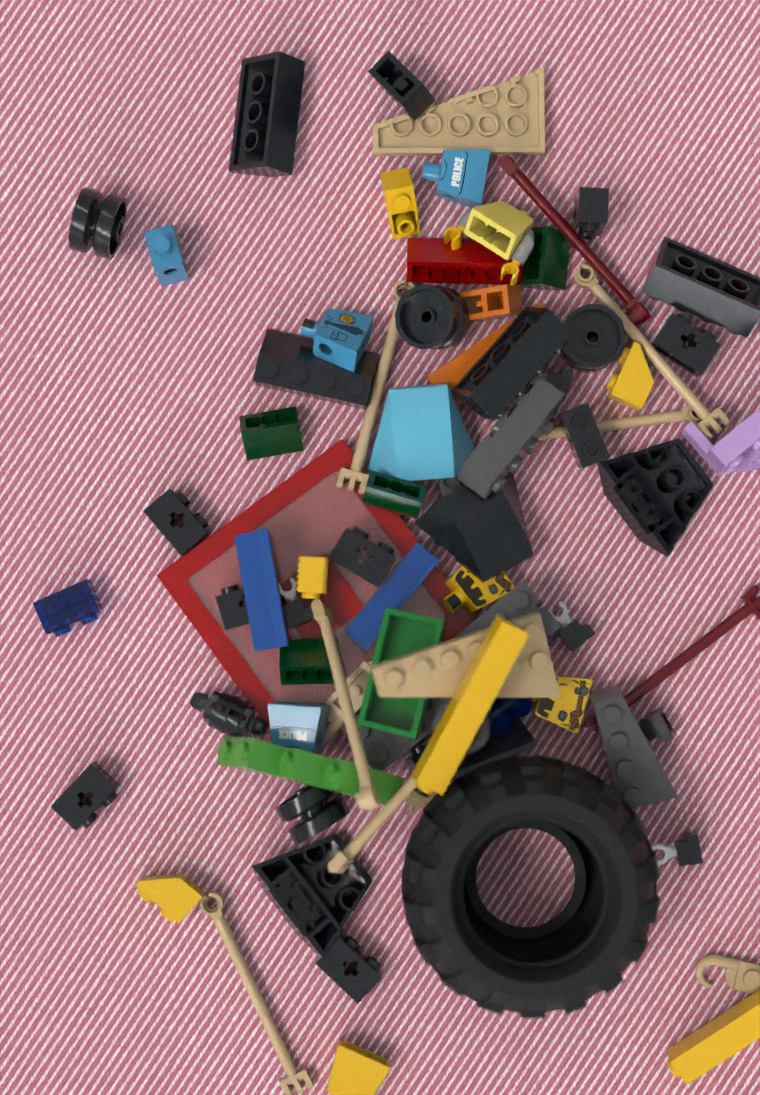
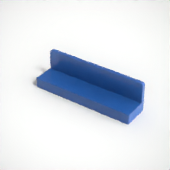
M259 529L256 532L236 535L234 539L253 648L255 651L288 646L289 641L269 529Z
M417 542L350 623L344 633L364 650H367L379 635L385 607L400 610L440 559Z

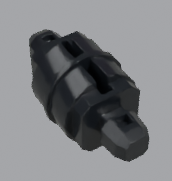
M214 691L210 699H208V695L200 692L193 694L190 705L201 713L204 711L203 720L208 723L209 727L232 737H245L248 730H250L252 735L258 737L265 736L269 724L259 717L254 718L255 708L251 707L250 703L239 699L236 695L232 696L225 692L219 693Z

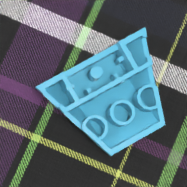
M447 383L389 388L380 419L379 430L374 441L371 459L366 470L367 473L370 474L372 470L406 481L453 478L459 475L462 464L475 448Z

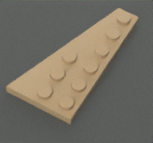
M544 67L523 76L518 75L509 78L508 81L493 86L489 85L459 95L438 105H430L416 120L409 114H403L374 124L373 156H443L444 150L487 149L490 150V155H544Z
M533 612L509 620L523 627L529 633V636L495 698H561L541 613ZM490 627L372 665L371 670L378 695L381 697H453Z

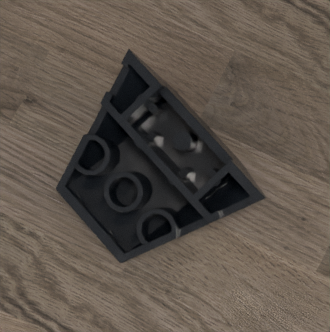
M679 438L597 463L604 495L637 539L666 557L670 556L675 543L680 535L684 533L693 514L698 511L714 485Z
M511 472L505 477L507 481L498 493L493 491L484 499L465 485L440 498L413 523L419 530L422 529L432 537L439 547H444L456 557L455 560L482 583L533 557L514 475Z
M338 834L251 866L269 899L299 938L322 960L326 958L330 947L342 932V928L349 916L356 909L373 881L355 857L353 858V863L341 874L332 873L328 870L329 862L339 851L343 852L347 847Z

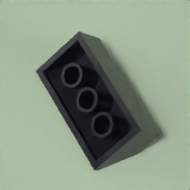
M281 51L242 59L229 172L265 177L292 175L305 61Z
M664 236L641 292L654 300L670 304L679 311L688 312L700 317L707 323L721 326L732 334L748 338L760 316V277Z
M525 307L451 390L452 395L485 419L494 421L501 418L508 411L510 402L527 390V383L534 375H539L545 370L550 357L560 352L566 346V339L572 333L549 309Z
M267 329L259 351L253 377L255 385L367 409L379 353L364 351L355 372H351L316 357L313 354L314 339Z
M507 713L495 716L490 719L491 725L483 728L480 725L469 746L470 748L467 749L451 781L474 772L477 767L495 760L509 758L538 746L536 740L518 715L508 717ZM478 739H480L477 744H475L473 747H471V745H472L473 743H476V741H477ZM427 744L411 750L413 756L405 759L411 775Z

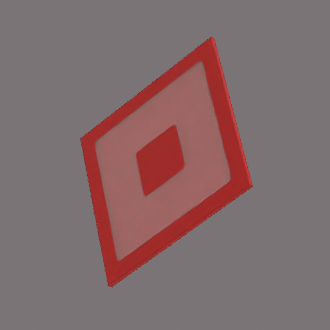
M343 439L156 575L249 703L255 708L260 718L269 724V730L268 703L286 701L325 704L336 691L335 684L281 685L279 668L280 647L255 651L249 624L225 630L215 596L222 595L220 589L237 584L238 589L243 588L234 537L240 534L256 532L259 529H269L278 583L281 585L282 590L286 592L292 588L291 577L296 582L299 580L296 577L299 575L297 570L300 568L297 565L300 563L298 558L300 556L328 558L346 527L353 530L354 526L369 534L367 540L378 545L379 541L394 549L392 555L397 558L380 587L418 542L398 513L361 503L363 495L358 494L361 482H355L353 492L347 491L350 481L347 478L344 479L342 489L336 488L341 467L350 470L354 456ZM362 467L361 473L368 474L364 467ZM365 548L364 551L357 550L358 562L363 563L365 560L369 562L372 560L373 557L369 555V548ZM329 559L327 594H320V600L332 611L335 622L332 628L335 638H338L339 655L345 678L347 679L364 660L368 662L373 660L378 636L368 649L364 650L344 631L379 588ZM435 566L400 608V611L447 622L443 640L445 642L454 638L476 619L463 606L454 613H450L444 607L442 599L450 594L451 590L445 583L446 578ZM296 590L298 599H300L302 597V592H298ZM281 595L282 606L288 603L285 596ZM301 598L305 609L310 607L315 599ZM245 600L240 602L242 607H246ZM315 619L291 630L286 624L288 639L323 638L320 625ZM361 708L357 711L355 716L360 713Z

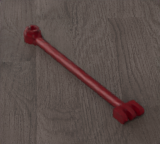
M509 155L501 156L498 160L501 168L509 177L511 176L623 301L629 309L625 313L636 326L640 323L644 324L649 320L651 315L646 308L628 291L529 180L518 164Z
M756 584L740 596L745 605L625 695L624 698L629 707L749 615L753 614L759 620L760 596L755 600L752 597L760 590L758 585ZM594 712L591 714L589 718V724L591 727L594 726V724H596V717ZM595 725L593 730L599 733L598 726Z

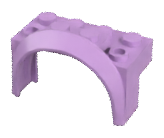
M760 408L715 445L711 443L693 421L683 428L681 434L718 476L722 475L725 471L730 475L734 471L746 472L760 469Z

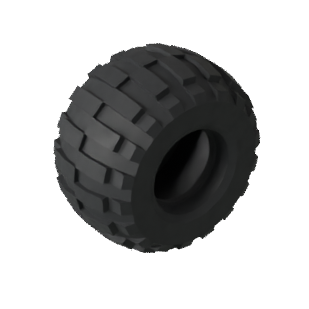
M513 755L509 758L495 760L477 767L474 772L455 779L446 788L443 796L436 793L424 808V813L410 834L405 849L406 853L402 871V901L406 923L409 925L414 944L425 963L431 965L440 976L442 983L458 996L465 995L476 1001L477 1006L501 1015L503 1010L520 1013L521 1018H546L545 1012L564 1009L566 1014L588 1007L585 1000L602 990L608 995L623 982L624 979L621 974L632 961L638 963L649 944V941L646 939L651 923L655 924L657 921L660 898L657 896V880H659L660 873L656 853L652 851L647 838L648 832L637 813L627 804L621 794L604 780L580 766L561 761L558 758L541 755L536 757H517ZM523 828L540 830L555 837L568 851L575 871L574 889L566 907L552 920L533 927L512 926L497 919L484 906L476 885L477 866L488 845L506 832Z

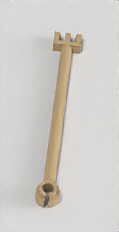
M581 264L580 268H576L574 271L575 284L580 288H587L603 306L617 314L629 337L640 344L643 353L702 420L697 424V427L709 440L713 439L712 434L706 429L708 427L716 434L722 431L716 422L717 419L725 427L730 425L731 421L719 407L710 413L603 289L596 279L597 272L590 264ZM581 270L589 271L591 276L587 279L580 276Z
M405 280L399 281L394 286L393 297L396 303L350 470L341 467L336 488L342 489L344 479H350L347 491L353 492L355 482H361L358 494L364 495L369 475L361 473L399 336L396 328L395 312L398 301L401 299L399 292L405 289ZM410 281L408 283L407 291L414 287V284Z
M687 405L685 409L596 421L600 432L679 421H686L687 423L693 421L697 425L702 420L694 417L691 407ZM562 426L554 427L548 436L543 434L538 440L564 438L566 436Z
M315 599L311 603L314 619L319 623L360 780V792L355 795L356 801L360 809L371 811L380 808L381 802L375 784L372 782L332 628L335 625L332 611L320 599Z
M412 775L343 852L339 851L329 862L328 870L330 872L343 873L353 863L355 855L417 788V783Z
M209 891V895L205 893L202 896L200 908L203 913L211 916L282 1064L286 1076L280 1078L279 1083L285 1095H293L292 1089L289 1086L291 1084L294 1085L297 1093L300 1094L304 1092L300 1080L304 1079L308 1089L314 1087L313 1080L306 1066L299 1070L296 1069L223 914V897L217 891ZM209 896L217 899L218 904L216 906L208 905L207 899Z

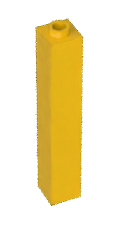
M499 615L495 617L412 772V776L417 783L416 787L430 795L436 792L443 796L529 636V633L523 627Z
M760 989L667 1049L670 1059L667 1065L676 1078L681 1076L686 1085H688L760 1038Z

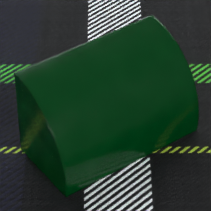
M549 226L532 228L531 230L534 232V248L523 265L521 286L540 290H566L570 242L558 229Z
M296 406L239 416L247 460L304 451Z
M371 470L361 503L418 519L427 487Z
M323 638L288 639L289 645L280 647L279 668L281 685L335 684Z

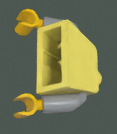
M504 201L486 205L476 204L457 222V228L449 227L444 231V242L447 244L452 240L451 248L452 250H457L462 245L461 235L464 233L506 260L511 259V263H506L502 266L500 279L502 281L506 274H512L510 285H515L519 275L518 267L524 265L534 248V232L531 230L534 220L525 210H518Z

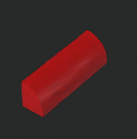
M407 238L406 283H409V281L411 283L510 285L512 274H506L502 281L500 276L502 266L506 263H511L512 260L502 258L474 239H462L461 247L457 250H452V240L445 244L444 238ZM523 266L518 267L519 275L515 285H521Z

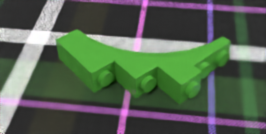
M224 736L223 742H221L218 748V765L286 779L356 797V793L360 792V780L356 765L353 762L332 759L301 749L287 748L260 739L242 736L241 738ZM369 768L372 782H374L380 797L381 805H385L401 788L405 778Z

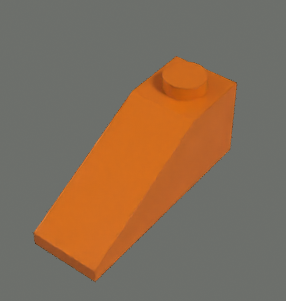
M506 284L458 292L468 306L469 322L518 316L523 310L521 288L517 285L511 286Z

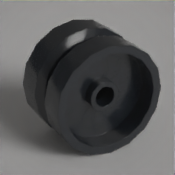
M84 187L78 195L71 217L69 248L74 251L87 253L93 247L97 257L109 260L114 258L124 230L127 211L126 198L109 194L103 200L99 190Z
M429 284L417 285L406 291L398 301L395 312L396 328L401 338L410 346L431 350L449 349L459 343L466 334L469 324V309L464 298L454 289Z
M587 304L575 309L563 323L572 334L566 339L567 344L560 351V355L569 367L579 372L594 373L605 369L619 356L625 344V329L621 319L613 310L603 305ZM587 334L589 335V337L593 335L596 338V341H588Z
M306 785L291 794L290 798L279 804L275 810L282 822H289L301 816V819L292 824L288 831L295 844H299L329 828L350 813L351 810L344 798H335L325 803L324 801L334 795L335 792Z

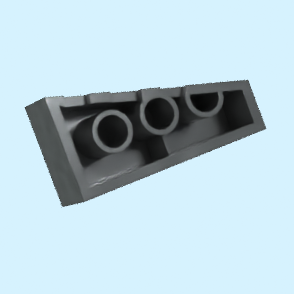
M539 375L534 376L530 381L527 394H522L514 400V404L510 408L507 417L503 415L493 427L490 433L492 438L490 439L488 436H485L462 464L457 479L484 499L493 491L498 493L507 481L505 478L509 472L514 474L524 461L522 457L526 453L531 455L540 443L538 439L543 434L548 436L557 423L554 421L564 393Z
M618 685L589 692L613 789L622 795V798L632 809L677 798L669 778Z

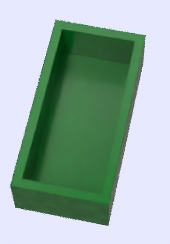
M385 607L372 665L442 643L447 622ZM370 669L357 725L420 739L430 697H381L377 693L372 670Z

